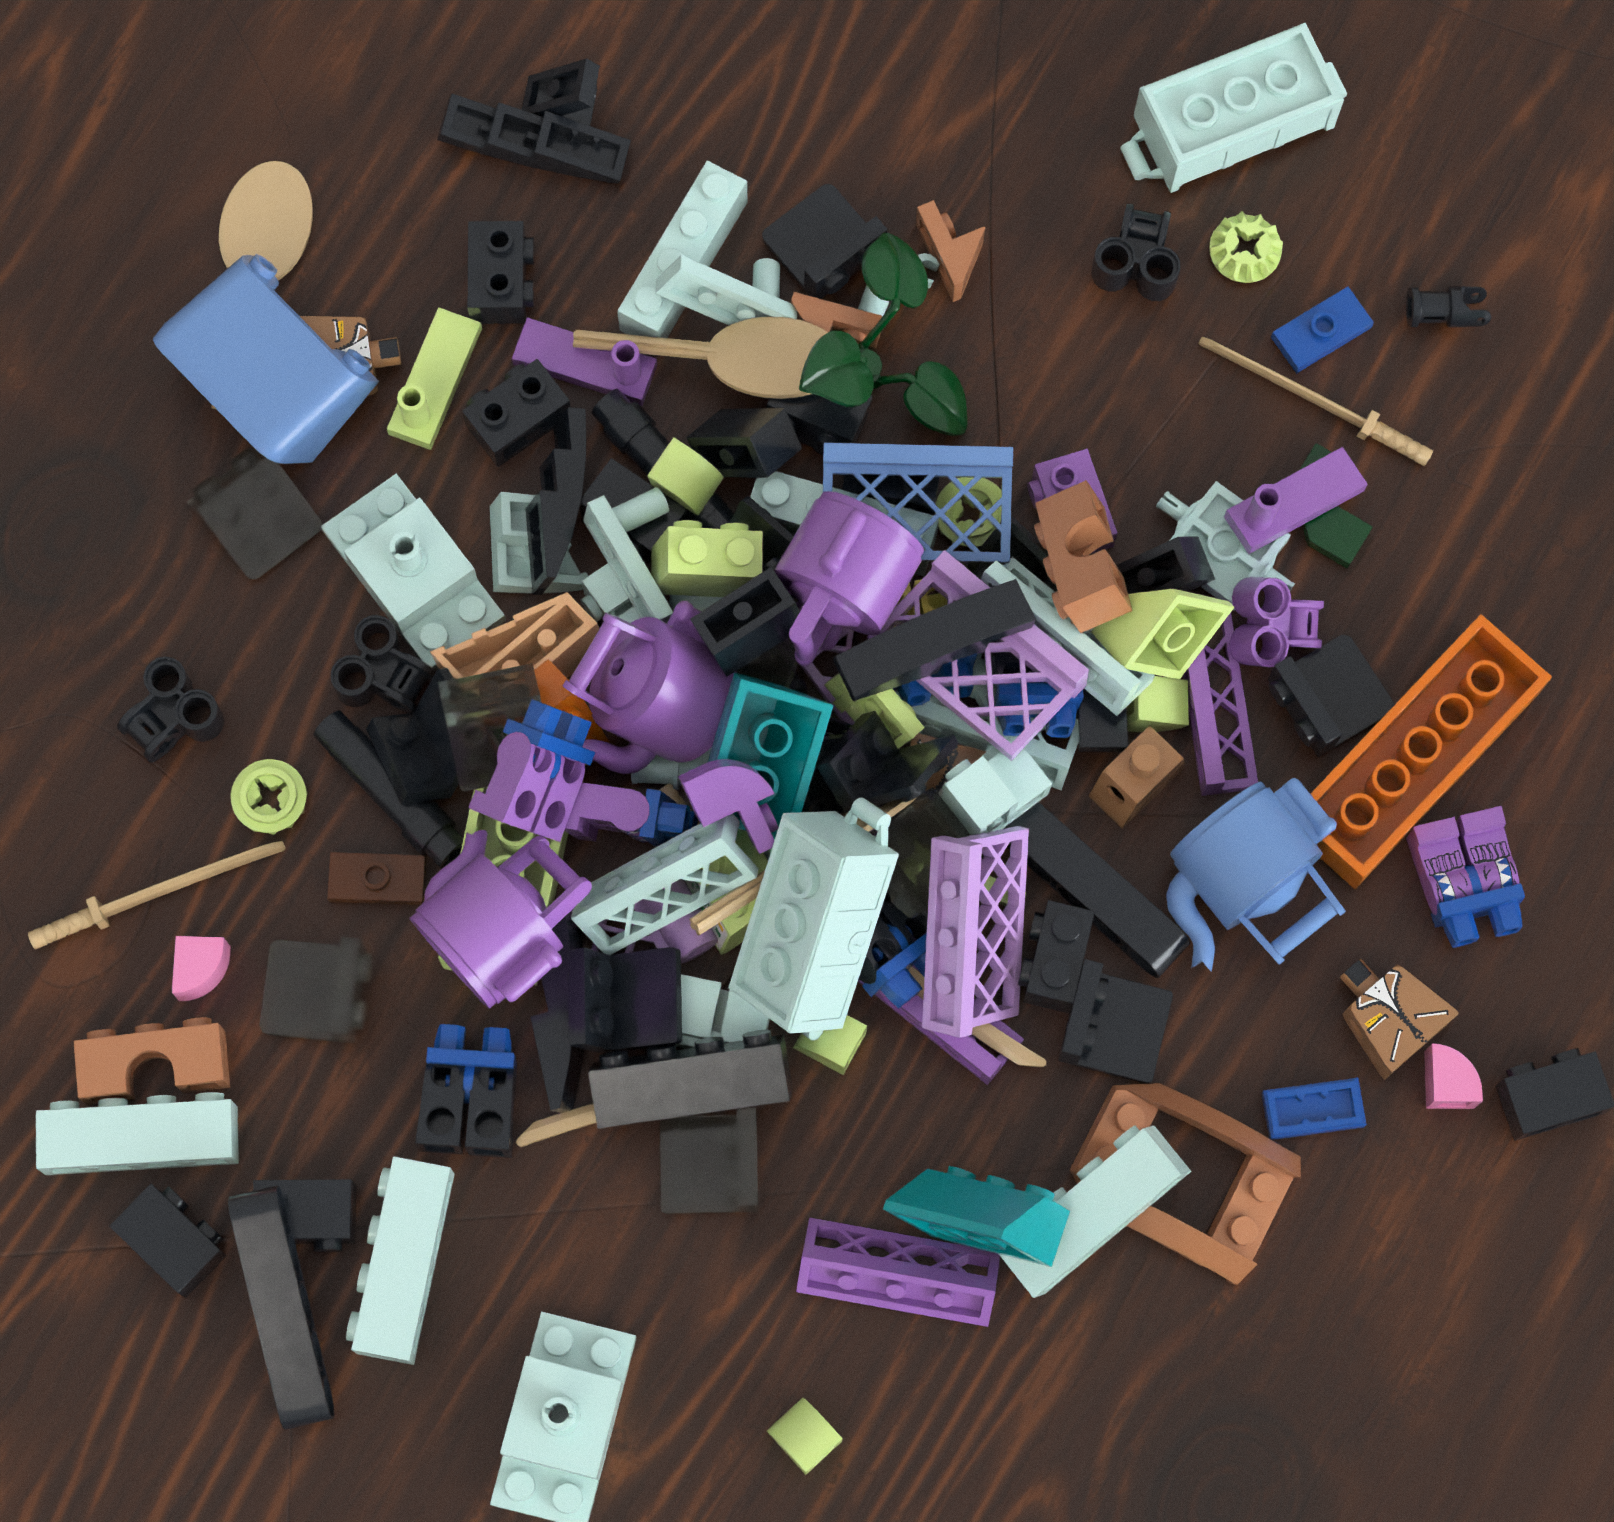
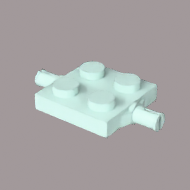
M1217 481L1202 499L1193 503L1190 507L1167 491L1163 498L1161 497L1156 507L1178 522L1175 534L1170 540L1176 537H1199L1215 580L1202 585L1203 589L1217 599L1229 601L1232 605L1233 589L1239 581L1247 577L1277 578L1287 584L1291 591L1295 583L1273 569L1276 556L1290 539L1291 535L1289 533L1248 554L1224 518L1226 510L1242 502V499Z

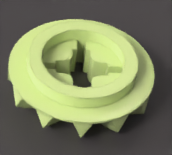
M1241 211L1236 216L1228 219L1225 217L1212 233L1209 250L1212 262L1221 274L1236 282L1252 283L1268 277L1277 268L1282 255L1283 241L1280 240L1276 225H1270L1263 219L1261 214L1257 216L1246 215ZM1238 237H1242L1245 241L1259 238L1254 247L1256 256L1254 254L1251 255L1247 250L1241 253L1237 252L1234 255L1239 245Z
M966 477L958 478L964 487L973 479ZM981 478L969 490L987 511L1002 497V490L985 478ZM950 482L940 492L936 506L939 509L943 508L960 490ZM963 495L945 515L964 534L974 524V521L968 519L959 522V518L964 513L962 500L971 508L976 507ZM1001 506L992 514L999 523L1001 522ZM939 518L938 526L940 533L954 543L959 537ZM986 519L981 524V527L979 526L968 539L978 548L984 544L995 530V527Z
M265 759L250 764L239 773L232 786L231 804L235 815L246 827L253 832L274 835L278 831L293 827L294 822L305 812L308 793L301 775L295 768L280 760ZM261 782L264 787H268L272 792L277 789L282 790L277 796L281 809L279 812L275 808L272 809L268 804L262 807L258 806V803L263 799L260 793L261 790L257 785Z

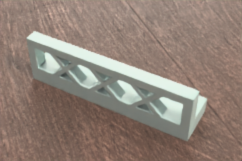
M1010 558V563H1005L1004 565H1001L996 560L984 571L981 580L990 588L1014 579L1017 580L1036 618L1034 624L1089 669L1087 684L1084 689L1116 716L1152 683L1155 677L1154 674L1126 669L1115 660L1091 633L1093 628L1080 633L1069 617L1063 620L1057 612L1052 599L1054 591L1015 558Z
M974 685L972 693L968 697L976 699L980 707H988L987 687ZM897 689L895 692L901 698ZM931 696L930 701L923 705L912 707L916 713V718L925 727L919 732L921 734L936 738L954 734L959 744L986 752L993 747L991 743L935 696ZM989 716L980 717L983 720L987 719L985 722L989 725ZM995 717L996 731L1012 743L1018 736H1004L1000 722ZM1078 719L1075 720V726L1066 750L1046 743L1041 734V731L1046 730V725L1024 747L1053 783L1052 787L1058 790H1062L1079 743Z
M731 814L705 827L700 823L591 882L592 889L590 893L574 907L571 919L604 954L611 955L757 878L759 868L735 843L740 821L734 814ZM726 856L738 870L728 875L709 871V866L713 861ZM680 879L701 883L700 890L692 895L671 891L672 883ZM642 899L663 903L662 911L654 915L634 911L635 903ZM608 919L624 922L626 926L624 931L610 938L598 923Z

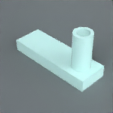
M680 255L656 279V294L726 325L758 317L797 319V311L793 304L779 298L780 264L770 258L759 259L753 264L752 286L683 255Z
M655 487L614 508H611L604 495L588 502L583 521L640 618H658L667 623L673 611L627 535V532L669 512V506L664 494L658 487Z

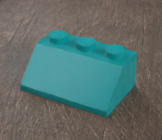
M734 672L708 762L719 759H731L743 762L754 768L767 781L775 793L758 801V806L767 803L779 827L783 813L802 812L833 704L778 684ZM738 812L733 813L740 821L738 829L746 831ZM778 830L771 833L774 839Z
M953 1166L948 1167L947 1173L926 1169L885 1201L883 1210L934 1238L1049 1267L1053 1265L1070 1213L1068 1209L1053 1201L1055 1194L1047 1189L1027 1184L1025 1191L1014 1189V1183L992 1175H988L986 1182L975 1180V1174Z

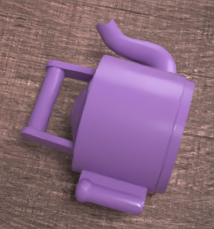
M826 491L814 501L774 569V572L787 591L803 606L789 631V638L795 647V660L801 666L810 665L820 649L823 651L832 649L838 643L844 627L866 635L876 636L880 634L919 567L924 553L921 543L899 523L879 510L841 493Z
M680 601L675 606L673 614L667 623L654 617H643L629 623L614 615L605 613L602 618L604 622L570 680H565L563 684L565 689L589 703L592 717L598 726L630 742L627 746L619 747L596 739H586L582 747L596 752L593 761L606 769L620 774L636 773L647 767L656 755L668 761L688 762L700 757L712 747L734 673L726 677L702 641L690 620L702 611L694 608L692 603ZM591 682L590 692H587V691H586V688L588 687L589 683Z
M479 830L472 835L467 832L461 854L431 878L425 890L424 903L409 918L452 971L489 1009L494 1004L501 1003L505 998L509 1002L516 1001L552 968H556L562 963V957L558 951L563 948V945L552 931V928L580 903L592 889L591 882L585 877L580 878L549 847V841L541 835L534 837L500 866L496 867L484 856L487 831ZM535 860L565 889L547 908L543 897L527 879L518 875Z

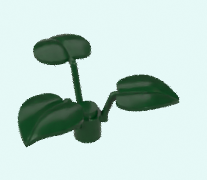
M882 233L877 240L868 246L864 253L862 274L864 281L875 296L884 301H891L888 311L859 344L850 334L834 330L821 336L812 347L805 361L799 390L821 396L838 405L856 407L865 403L870 398L873 388L877 389L882 385L904 382L909 384L903 395L904 403L908 411L918 422L941 434L960 436L965 433L968 424L966 397L961 382L949 368L938 362L927 361L917 367L915 376L910 373L881 376V359L877 353L868 349L899 311L900 303L909 308H917L925 300L928 291L926 270L916 252L897 236L890 233Z

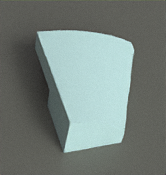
M500 492L490 505L493 592L532 593L525 508L536 495ZM571 543L568 546L556 578L544 593L583 590L582 580L588 577L586 572L580 574L568 551L572 546Z

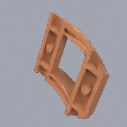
M1160 1083L1112 1086L1069 1170L1076 1184L1081 1181L1076 1174L1085 1165L1098 1156L1104 1162L1117 1151V1148L1113 1145L1117 1138L1135 1125L1140 1131L1143 1128L1150 1127L1158 1110L1182 1120L1246 1154L1207 1235L1152 1206H1149L1126 1226L1177 1252L1194 1263L1210 1269L1224 1277L1229 1283L1238 1285L1258 1265L1253 1259L1293 1178H1301V1157L1232 1117Z

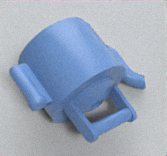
M1296 778L1290 779L1275 793L1270 787L1267 788L1263 782L1253 784L1208 816L1171 851L1170 856L1175 861L1174 865L1179 872L1169 884L1166 894L1167 907L1176 924L1189 936L1193 943L1191 968L1203 962L1212 972L1215 954L1213 934L1195 905L1194 899L1197 895L1202 898L1226 930L1242 923L1279 965L1285 961L1283 958L1335 915L1339 914L1341 916L1346 912L1313 867L1323 855L1317 844L1336 829L1337 822L1326 814L1300 780ZM1309 873L1327 898L1270 943L1249 919L1276 913L1296 897L1305 877Z

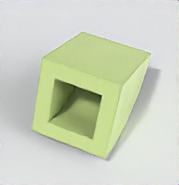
M674 437L647 475L652 486L658 487L662 493L697 516L724 478L711 463Z
M1155 676L1152 683L1127 706V731L1143 732L1151 726L1156 732L1188 726V680Z
M847 1015L842 1029L823 1030L822 1035L814 1041L801 1033L793 1048L844 1075L866 1035L867 1025Z
M801 1398L766 1430L805 1475L836 1448L843 1439L804 1398Z

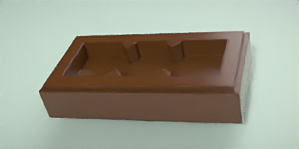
M330 852L327 899L329 902L421 905L424 903L426 856Z

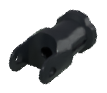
M1448 286L1446 291H1420L1419 288L1409 287L1406 296L1408 327H1418L1419 323H1445L1447 327L1484 326L1491 320L1490 312L1487 310H1470L1466 304L1482 302L1487 297V291L1482 287Z

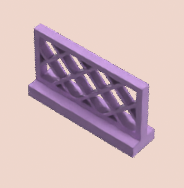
M944 550L933 561L932 569L894 608L880 633L920 616L919 600L932 587L947 599V604L990 587ZM914 606L915 615H906ZM1035 624L1030 629L996 640L998 641L996 643L989 642L985 651L979 652L985 653L986 675L958 676L957 660L951 662L952 677L927 676L916 680L1011 761L1071 697L1075 699L1086 687L1089 669ZM868 635V639L874 637L873 635ZM1011 652L1019 659L1020 673L992 675L990 653ZM1025 665L1028 666L1032 671H1034V673H1026ZM1047 682L1059 693L1049 704L1028 705L1027 683ZM993 684H1021L1022 705L994 707ZM987 685L988 707L968 708L960 701L959 686ZM953 686V694L944 687ZM1029 714H1039L1029 724ZM1023 715L1024 731L1010 743L996 731L995 716ZM989 716V725L980 717Z
M1015 826L962 838L948 836L931 838L922 1017L923 1029L961 1038L972 1035L973 1027L1019 1015L1020 986L1018 981L1022 963L1029 828ZM1009 842H1011L1010 858L1004 864L1000 857ZM992 870H994L998 877L988 892L984 884ZM1007 890L1008 903L1002 912L998 904ZM991 917L995 925L985 939L981 932ZM1005 937V951L999 959L995 952ZM989 964L993 971L983 986L979 978ZM1001 984H1003L1002 1005L997 1006L993 1001V997Z

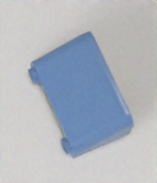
M255 254V256L243 255L164 323L153 337V341L160 352L260 454L280 464L312 463L379 383V380L369 371L371 366L360 353L349 349L347 352L331 349L275 292L279 286V281L275 277L277 269L270 261L258 254Z

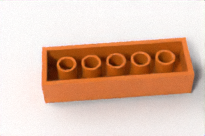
M1480 614L1311 793L1326 814L1337 822L1336 829L1317 844L1323 852L1320 858L1351 887L1356 889L1538 696L1552 676Z

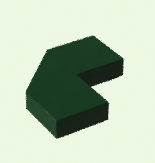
M1316 443L1299 470L1332 452ZM1339 506L1303 524L1307 545L1347 569L1373 526Z

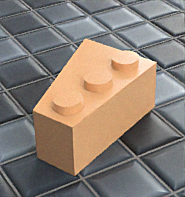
M568 592L513 615L514 620L494 629L486 631L483 628L471 634L473 638L448 649L442 646L430 651L439 669H449L455 684L460 687L463 697L478 713L548 659L568 678L576 670L600 629L598 623Z

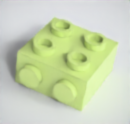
M676 521L673 523V526L667 527L651 548V575L664 595L725 597L762 573L763 531H749V526L743 523H726L720 525V529L702 528V523L698 521Z

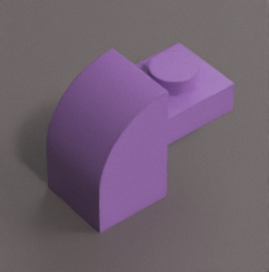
M719 759L707 762L678 776L690 804L703 827L738 812L757 852L761 854L773 847L774 838L771 833L778 830L777 822L768 804L765 803L758 806L757 802L775 793L767 781L754 768L737 760Z

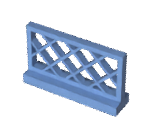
M824 443L823 492H832L833 474L853 475L866 488L855 499L862 501L870 493L889 512L887 514L888 517H893L921 543L925 550L921 561H934L943 552L933 551L920 537L940 518L959 537L946 550L957 561L994 563L997 560L999 563H1010L1013 447ZM862 475L879 476L869 484ZM887 476H900L913 489L894 508L875 490ZM909 476H923L926 478L916 485ZM934 477H947L960 490L941 509L922 491ZM956 477L973 479L964 487ZM981 478H1002V497L987 511L969 490ZM916 494L936 513L917 532L897 513ZM963 495L982 513V516L964 534L945 515ZM1000 506L1001 524L992 516ZM986 519L1001 533L1000 552H980L968 539ZM963 542L972 552L954 550Z

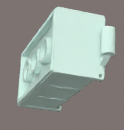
M1303 23L1141 87L1134 111V118L1140 131L1130 141L1123 144L1120 149L1135 180L1144 178L1164 179L1170 193L1179 190V187L1184 183L1219 169H1225L1234 163L1269 149H1275L1322 128L1326 131L1333 129L1344 101L1343 98L1347 96V92L1333 63H1325L1306 23ZM1145 140L1157 165V169L1150 170L1138 142Z
M862 797L853 802L851 810L845 817L836 811L783 813L728 987L788 1033H802L813 1041L822 1035L823 1030L843 1028L899 853L888 847L890 815ZM857 819H861L877 830L876 837L857 825Z

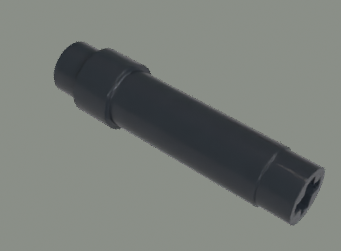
M614 389L606 394L591 412L604 427L603 434L622 454L627 453L641 470L648 475L670 443L655 427L656 422L637 402L631 403L619 389ZM714 492L698 516L687 509V519L701 522L702 528L720 529V525L730 523L734 513L727 506V503Z
M341 710L333 712L318 725L313 734L314 738L402 830V836L420 855H428L441 869L460 855L464 837L455 829L456 822L436 802L425 801L401 805L372 741Z

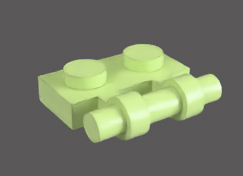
M836 674L824 684L835 698L832 703L841 713L846 711L854 722L862 714L876 711L891 734L897 748L913 739L925 728L916 718L913 708L907 702L901 700L893 689L852 701L840 674Z

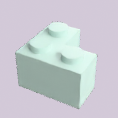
M993 746L973 764L968 759H965L945 775L947 782L942 786L943 792L939 808L962 837L1001 830L1046 797L1053 783L1025 748L1011 761Z

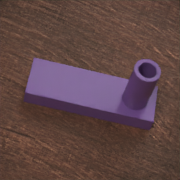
M526 319L512 356L513 365L517 366L522 363L528 365L538 359L553 378L603 394L619 389L631 403L637 402L643 406L657 367L656 358L639 354L637 345L629 340L617 342L613 346L612 351L573 347L574 332L534 319Z
M1341 447L1275 484L1261 485L1253 496L1227 509L1224 518L1247 553L1251 554L1364 492L1368 484L1344 448Z

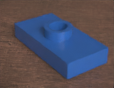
M1348 286L1273 331L1271 339L1297 374L1371 329L1374 322Z
M1359 1078L1263 1090L1261 1093L1268 1136L1271 1140L1364 1128L1367 1125Z

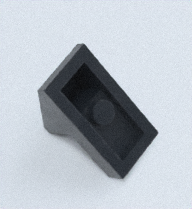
M586 58L528 76L522 110L541 117L545 111L590 126L597 93L596 84L600 65Z

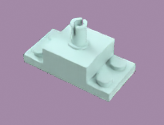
M397 473L321 526L323 533L393 623L416 656L435 671L439 668L430 651L442 646L448 649L473 638L471 634L483 628L489 631L506 621L503 612L478 581L474 567L420 497L416 499Z
M541 1311L530 1356L525 1357L500 1454L503 1457L490 1505L554 1522H589L637 1338L636 1335Z

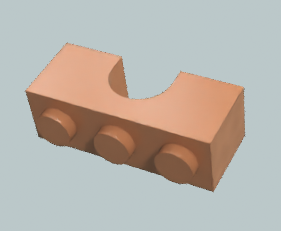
M1087 480L1036 502L1035 505L1040 522L1034 524V529L1040 544L1048 551L1049 556L1043 558V564L1051 582L1057 586L1058 591L1052 593V599L1060 617L1063 620L1069 617L1078 631L1083 633L1133 611L1124 577L1108 552L1103 549L1090 555L1099 547L1114 540L1105 507Z
M211 1018L187 1019L183 1021V1027L164 1029V1025L159 1023L143 1024L135 1027V1033L116 1035V1030L112 1029L94 1030L87 1033V1039L74 1041L78 1098L86 1105L98 1104V1100L107 1098L135 1099L134 1077L137 1070L145 1062L158 1058L172 1063L175 1086L182 1093L230 1088L226 1032L219 1023H212Z

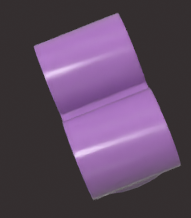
M1247 577L1237 583L1233 589L1232 603L1236 612L1242 617L1247 618V624L1236 628L1231 635L1229 643L1230 652L1236 661L1249 666L1274 667V665L1285 659L1289 647L1322 648V640L1318 639L1319 610L1324 608V601L1291 599V593L1287 584L1277 578ZM1263 589L1265 593V601L1263 606L1260 608L1258 604V595L1260 590ZM1260 636L1263 646L1258 655L1255 645L1256 640Z

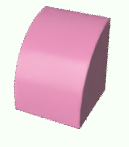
M176 936L172 994L179 1002L198 999L208 994L223 979L229 965L231 946L224 937Z
M1431 1044L1424 1051L1426 1109H1474L1483 1102L1480 1077L1473 1064L1462 1053L1441 1044Z

